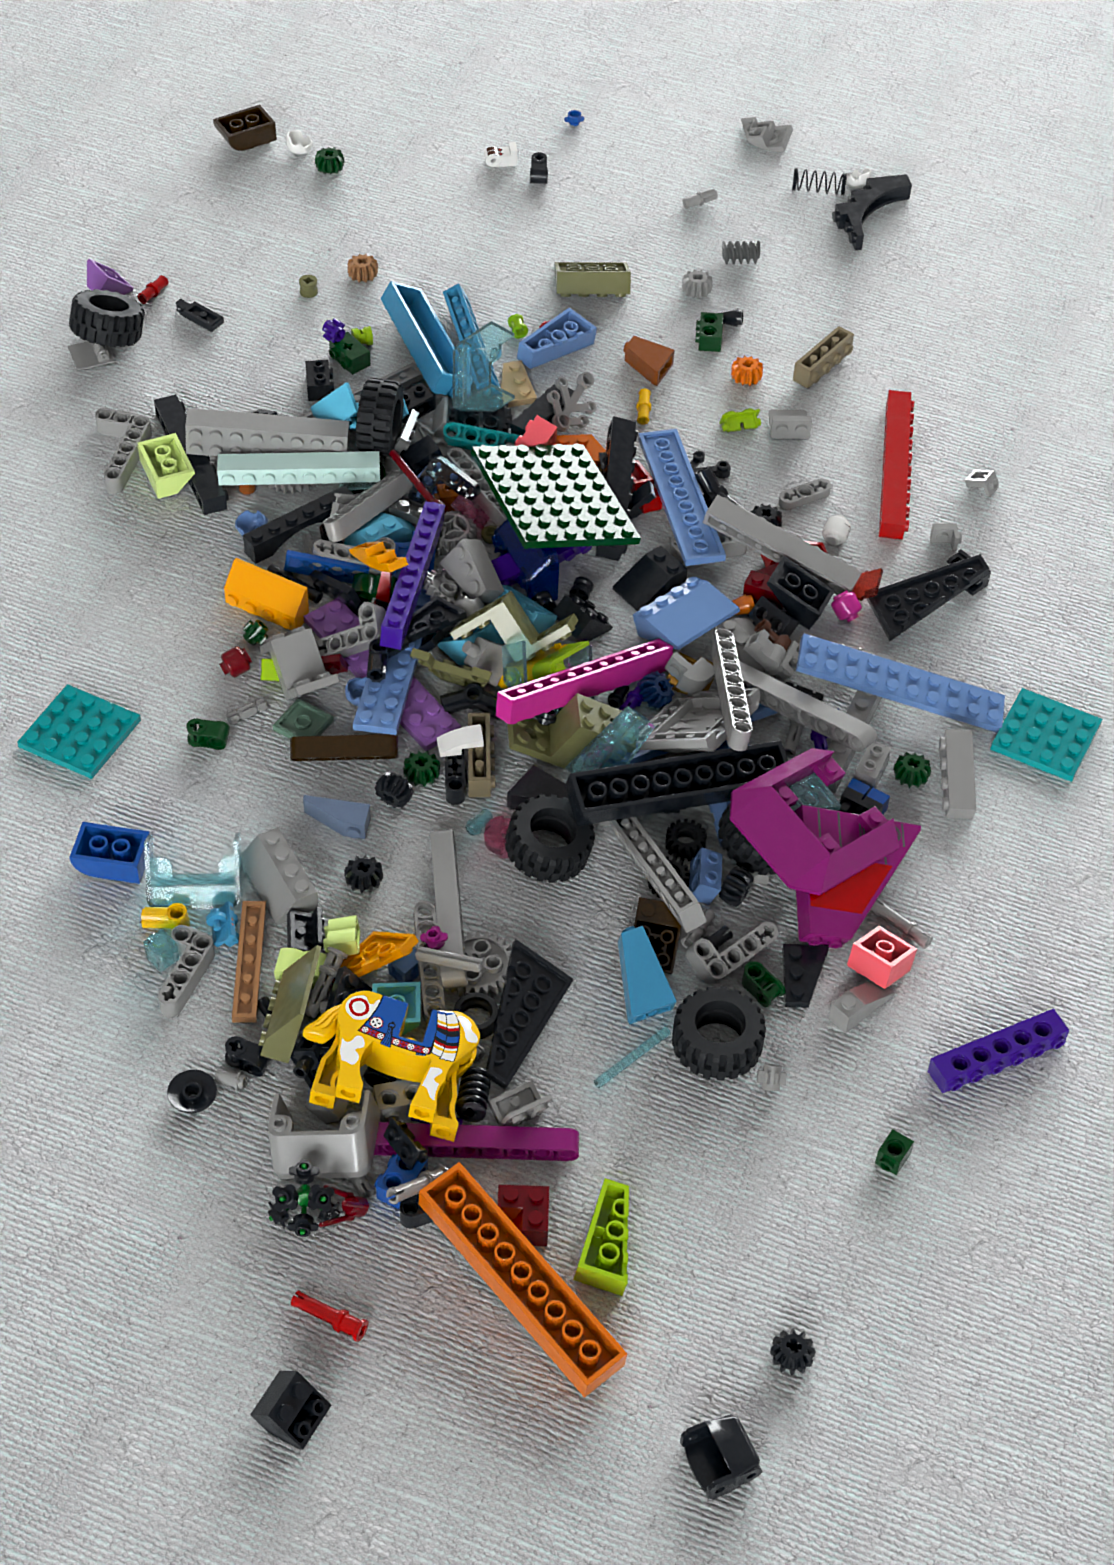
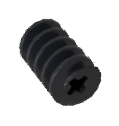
M471 1067L461 1076L455 1110L457 1115L465 1121L472 1123L480 1122L486 1116L491 1087L490 1080L492 1077L485 1069Z

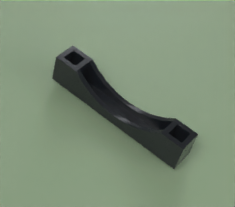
M344 485L244 534V553L255 564L273 556L279 547L294 534L310 525L323 522L330 517L332 504L336 502L335 493H353Z

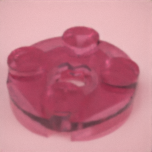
M461 495L457 496L451 503V507L461 512L462 515L466 514L468 518L473 519L476 527L482 530L490 520L488 515L482 509L474 507V503Z
M497 816L486 824L483 840L485 846L491 852L506 859L509 857L508 852L505 850L506 840L502 837V834L506 835L511 819Z

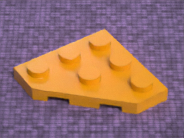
M373 931L360 944L359 954L349 955L347 959L343 960L341 967L346 966L358 977H361L409 955L419 941L415 934Z

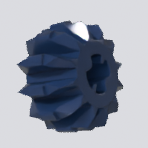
M656 671L645 675L641 679V683L638 685L641 690L639 694L643 696V702H647L648 707L657 709L672 701V696L675 693L672 691L674 686L670 684V678L666 679L664 673Z

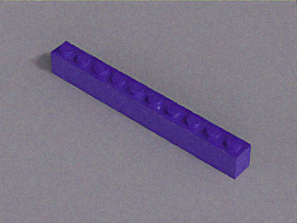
M427 501L424 503L406 554L408 565L401 569L381 625L380 646L402 649L443 527L445 505Z

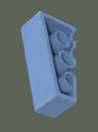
M568 308L519 342L517 359L522 360L524 365L532 369L593 345L597 327L571 308Z

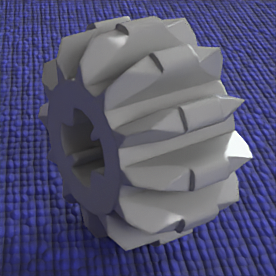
M694 269L693 272L687 271V274L682 278L683 292L686 293V296H692V298L698 297L701 299L702 296L707 297L711 293L713 286L712 276L708 272H702V270L696 271Z

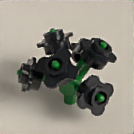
M303 1159L296 1166L289 1168V1174L294 1175L295 1182L302 1184V1186L297 1191L292 1184H288L284 1188L280 1186L274 1187L272 1194L275 1196L276 1203L268 1202L271 1210L267 1213L270 1216V1221H273L275 1224L280 1222L284 1228L286 1227L284 1222L290 1218L287 1211L289 1209L295 1210L298 1205L301 1206V1214L295 1215L293 1223H289L287 1228L289 1231H294L297 1236L307 1237L310 1235V1232L317 1231L319 1225L314 1223V1218L307 1214V1207L311 1210L316 1208L321 1210L318 1218L324 1222L340 1216L339 1206L341 1203L333 1204L331 1202V1197L335 1193L332 1187L322 1188L315 1184L310 1188L307 1185L313 1182L315 1175L320 1173V1169L311 1165L309 1160Z

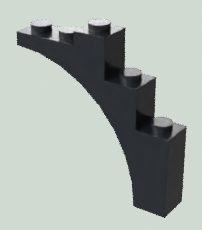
M908 175L867 178L866 186L863 187V190L851 191L848 203H838L835 205V211L832 212V220L836 223L838 229H844L847 232L849 242L852 243L855 250H862L864 239L862 224L870 214L887 204L910 199L912 184Z

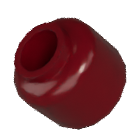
M235 646L221 655L223 662L219 665L225 675L229 673L233 678H236L251 668L250 663H252V660L245 648L241 649L239 646Z

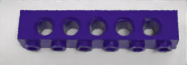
M1053 1008L932 1057L927 1072L942 1094L950 1090L957 1091L967 1083H976L984 1076L998 1074L1006 1067L1011 1065L1017 1066L1028 1058H1036L1052 1048L1058 1049L1066 1043L1069 1029Z

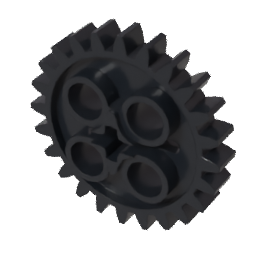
M482 390L477 395L472 391V396L465 393V399L458 397V403L454 402L453 408L450 409L449 422L479 427V406L482 405L483 428L509 433L512 422L511 408H508V402L503 403V397L497 399V393L493 396H490V391L483 394ZM470 435V436L467 437V439H468V440H475L476 437L473 436V435ZM488 439L486 441L488 444H490V441L495 442L492 439Z

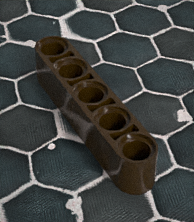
M398 735L297 736L290 738L291 761L398 758Z

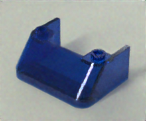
M506 519L494 531L492 536L495 548L494 553L500 552L501 556L507 553L511 555L520 569L518 583L521 588L525 589L528 598L532 600L533 596L538 592L548 591L552 600H558L559 557L555 548L524 549L510 522Z

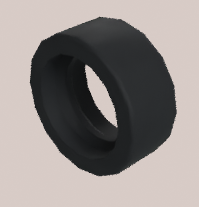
M478 992L468 993L460 997L455 1003L453 1011L463 1013L470 1008L486 1010L490 1014V1019L476 1026L480 1032V1039L492 1035L498 1014V1005L494 999Z

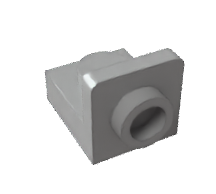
M974 469L965 479L967 487L984 488L986 497H991L999 488V481L995 470Z
M933 523L930 542L951 543L952 551H957L958 544H961L962 534L961 531L958 532L957 523Z

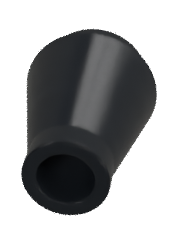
M737 308L716 312L723 313V324L735 327L743 325V310Z

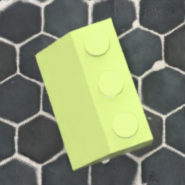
M176 433L138 443L140 462L158 499L177 494L195 474Z

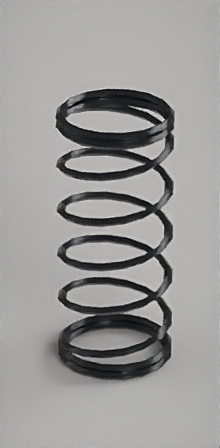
M795 168V169H794L792 191H793V190H794V191L796 190V183H797V190L800 191L801 186H802V182H803V178H804V175H805V172H806V188H807V192L810 191L811 184H812V181H813V177H814V174H815V175H816V192L818 193L819 190H820V187H821V183H822V179H823L824 173H825V192H826V194H828V192H829L830 185H831V182H832V178H833V175H834V178H835V194H836V195L838 194V191H839V188H840V184H841V180H842L841 196H842V195L844 196V194H845V188H846L847 173H843V174L841 175V178H840V181H839V185H838V189H837V188H836V173L833 172V173H832V176H831V179H830V182H829L828 190H827V174H826V171H824L823 174H822V177H821V180H820V184H819V188H818L817 171L815 170V171L813 172V174H812V178H811L810 185H809V189H808V171H807V169H805L804 172H803L800 186H799L798 168Z

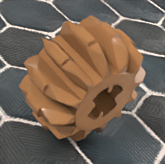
M359 253L358 256L353 255L352 259L348 260L347 273L352 278V281L358 280L359 283L361 281L367 283V280L373 281L374 277H377L378 263L373 256H367V253L364 255Z

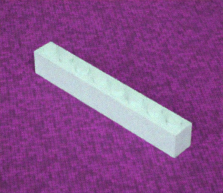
M379 451L218 454L219 485L377 483L380 481Z

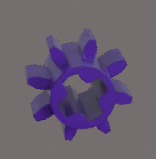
M335 318L327 320L322 328L325 332L323 337L332 343L341 341L346 332L343 329L345 324Z

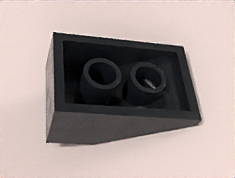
M659 546L646 553L613 585L612 589L636 611H639L641 607L654 602L660 593L671 591L672 588L685 583L688 569L664 547Z
M784 556L766 583L785 610L808 630L819 619L835 590Z

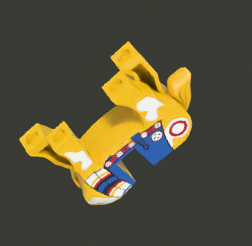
M359 991L349 995L342 1004L328 1009L317 1020L304 1027L303 1037L312 1042L324 1044L335 1035L331 1048L321 1058L311 1088L309 1103L330 1109L334 1108L336 1097L360 1103L363 1090L360 1068L366 1064L386 1075L421 1083L410 1104L408 1117L429 1122L430 1136L452 1142L455 1141L459 1124L455 1116L457 1100L456 1081L472 1066L480 1040L478 1027L470 1017L458 1011L432 1010L422 1043L410 1037H402L408 1003L372 991Z

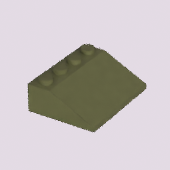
M554 262L556 292L561 297H570L571 294H578L579 297H589V294H597L598 297H607L608 294H615L616 297H625L626 294H630L631 271L627 262Z
M316 945L284 970L281 980L276 979L272 991L273 994H276V997L271 996L268 1010L272 1011V1013L266 1014L263 1028H267V1032L262 1031L258 1045L263 1046L260 1056L289 1063L305 1014L322 946Z

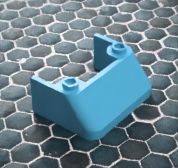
M344 383L311 406V411L315 418L349 421V430H356L359 403L355 402L349 383ZM403 398V402H404L403 418H404V417H406L407 415H409V412H408V409H407L405 400H404V398Z

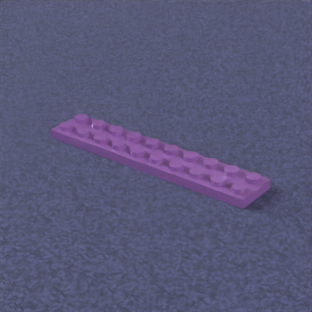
M339 598L304 616V622L320 639L360 625L359 618ZM369 650L344 658L349 664L348 669L355 677L363 678L367 676ZM413 676L400 725L427 751L437 746V737L459 729L461 725L448 712L444 711V707Z

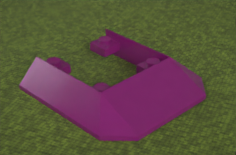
M811 748L733 790L731 793L729 819L788 888L820 896L898 850L899 842L894 818L888 821L876 806L860 814L857 818L858 823L867 833L841 848L829 833L818 839L790 808L797 803L799 798L792 792L789 786L813 773L826 786H829L842 779L846 773L831 757L835 751Z

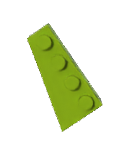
M604 1179L573 1278L574 1281L623 1296L628 1284V1185Z

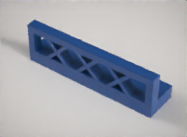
M287 550L283 571L310 576L314 570H317L340 582L353 584L355 574L352 572L356 570L368 573L369 566ZM312 563H319L322 566L317 567L314 566ZM333 567H340L342 570H341V571H335V570H333L332 568H333Z

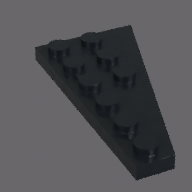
M979 554L867 592L866 599L887 638L891 641L989 574V567L982 555Z
M517 939L512 943L486 1071L492 1077L491 1080L503 1089L511 1082L574 980Z

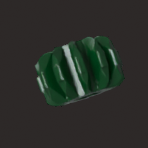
M328 147L317 151L315 164L319 172H323V174L330 173L331 175L343 170L345 161L341 150H336V147Z
M418 750L417 754L410 752L409 758H405L404 777H406L408 783L414 782L415 787L419 784H422L424 787L427 783L433 784L440 775L439 760H437L435 754L430 755L428 750L425 753H421Z
M908 752L904 756L899 755L893 768L895 780H900L901 785L907 784L909 789L912 785L917 788L921 784L925 785L931 775L930 760H925L924 755L918 756L916 752L912 755Z

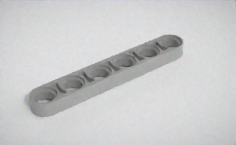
M419 901L414 907L413 915L415 936L419 941L416 944V950L418 947L428 948L426 943L420 940V930L424 928L431 929V927L437 926L434 905L429 901ZM420 909H427L431 914L421 916L418 911ZM418 961L422 1013L424 1021L428 1024L430 1020L428 1011L430 1009L445 1011L441 969L438 964ZM427 968H432L436 971L437 974L434 976H427L424 973V970ZM432 988L437 990L439 994L435 997H430L426 994V990Z

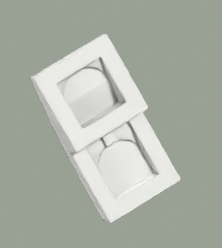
M481 725L462 727L437 737L439 756L462 755V749L484 747Z

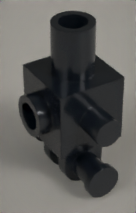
M335 1035L324 1044L312 1042L302 1036L292 1051V1057L298 1061L293 1069V1073L298 1078H306L310 1070H318L321 1058L331 1048L329 1046L331 1042H334Z

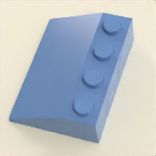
M690 577L685 583L672 588L667 594L657 597L654 602L641 607L639 611L633 614V619L639 637L650 641L661 639L672 645L673 649L680 650L740 612V609L708 581L698 577Z

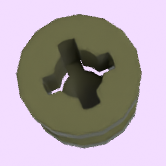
M303 275L300 277V295L305 298L315 297L318 294L317 278L313 275Z

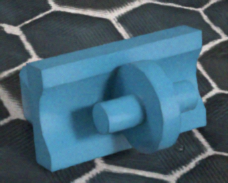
M227 901L222 907L210 910V913L206 916V923L212 927L213 945L219 947L226 944L231 947L239 942V934L235 932V926L238 923V915L234 913L233 903Z

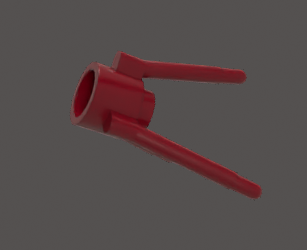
M332 1187L335 1192L334 1194L345 1198L342 1201V1209L345 1215L320 1222L318 1225L322 1228L344 1221H353L355 1217H362L367 1214L369 1203L365 1197L354 1196L352 1192H345Z

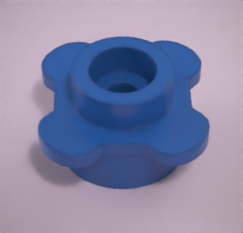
M577 110L569 111L568 117L564 118V121L569 122L572 126H578L580 122L585 120L581 116V112Z

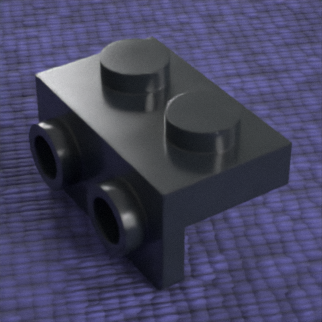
M316 907L312 914L289 910L287 913V948H294L304 952L310 951L316 945L322 946L321 949L324 947L323 939H325V936L322 935L324 917H322L321 907Z

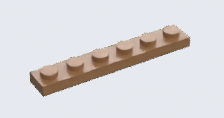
M266 901L242 902L232 1023H257Z

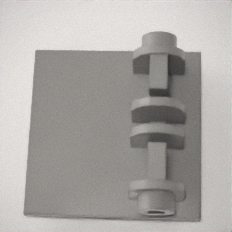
M89 341L68 346L77 371L115 362L108 346H100L96 343H89Z

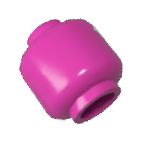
M846 590L833 597L834 601L831 603V607L839 620L846 619L847 622H850L859 617L857 613L861 611L862 606L854 592L848 593Z

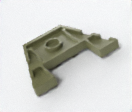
M413 648L410 657L413 659H419V664L429 667L428 670L439 679L462 687L475 683L483 689L492 675V672L474 666L473 668L468 666L460 668L449 660L437 661L431 653Z

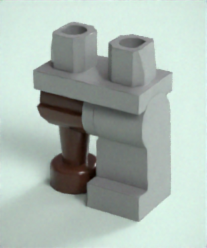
M763 619L757 624L754 629L756 633L749 637L743 649L764 669L768 670L767 673L771 677L778 674L783 680H786L794 673V670L788 664L791 666L797 664L799 653L796 649L799 644L795 640L791 642L788 635H777L771 630V623L767 619Z

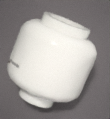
M842 515L831 516L824 525L822 536L832 546L841 545L848 538L851 524Z

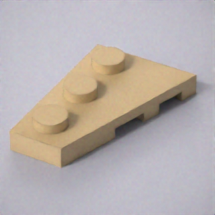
M522 360L503 363L501 382L503 394L500 396V398H504L503 403L508 402V408L534 403L537 396Z

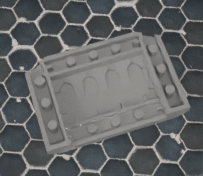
M759 688L745 689L750 716L759 706ZM718 690L688 693L687 698L678 697L672 700L636 733L638 750H659L672 753L715 751L727 739Z

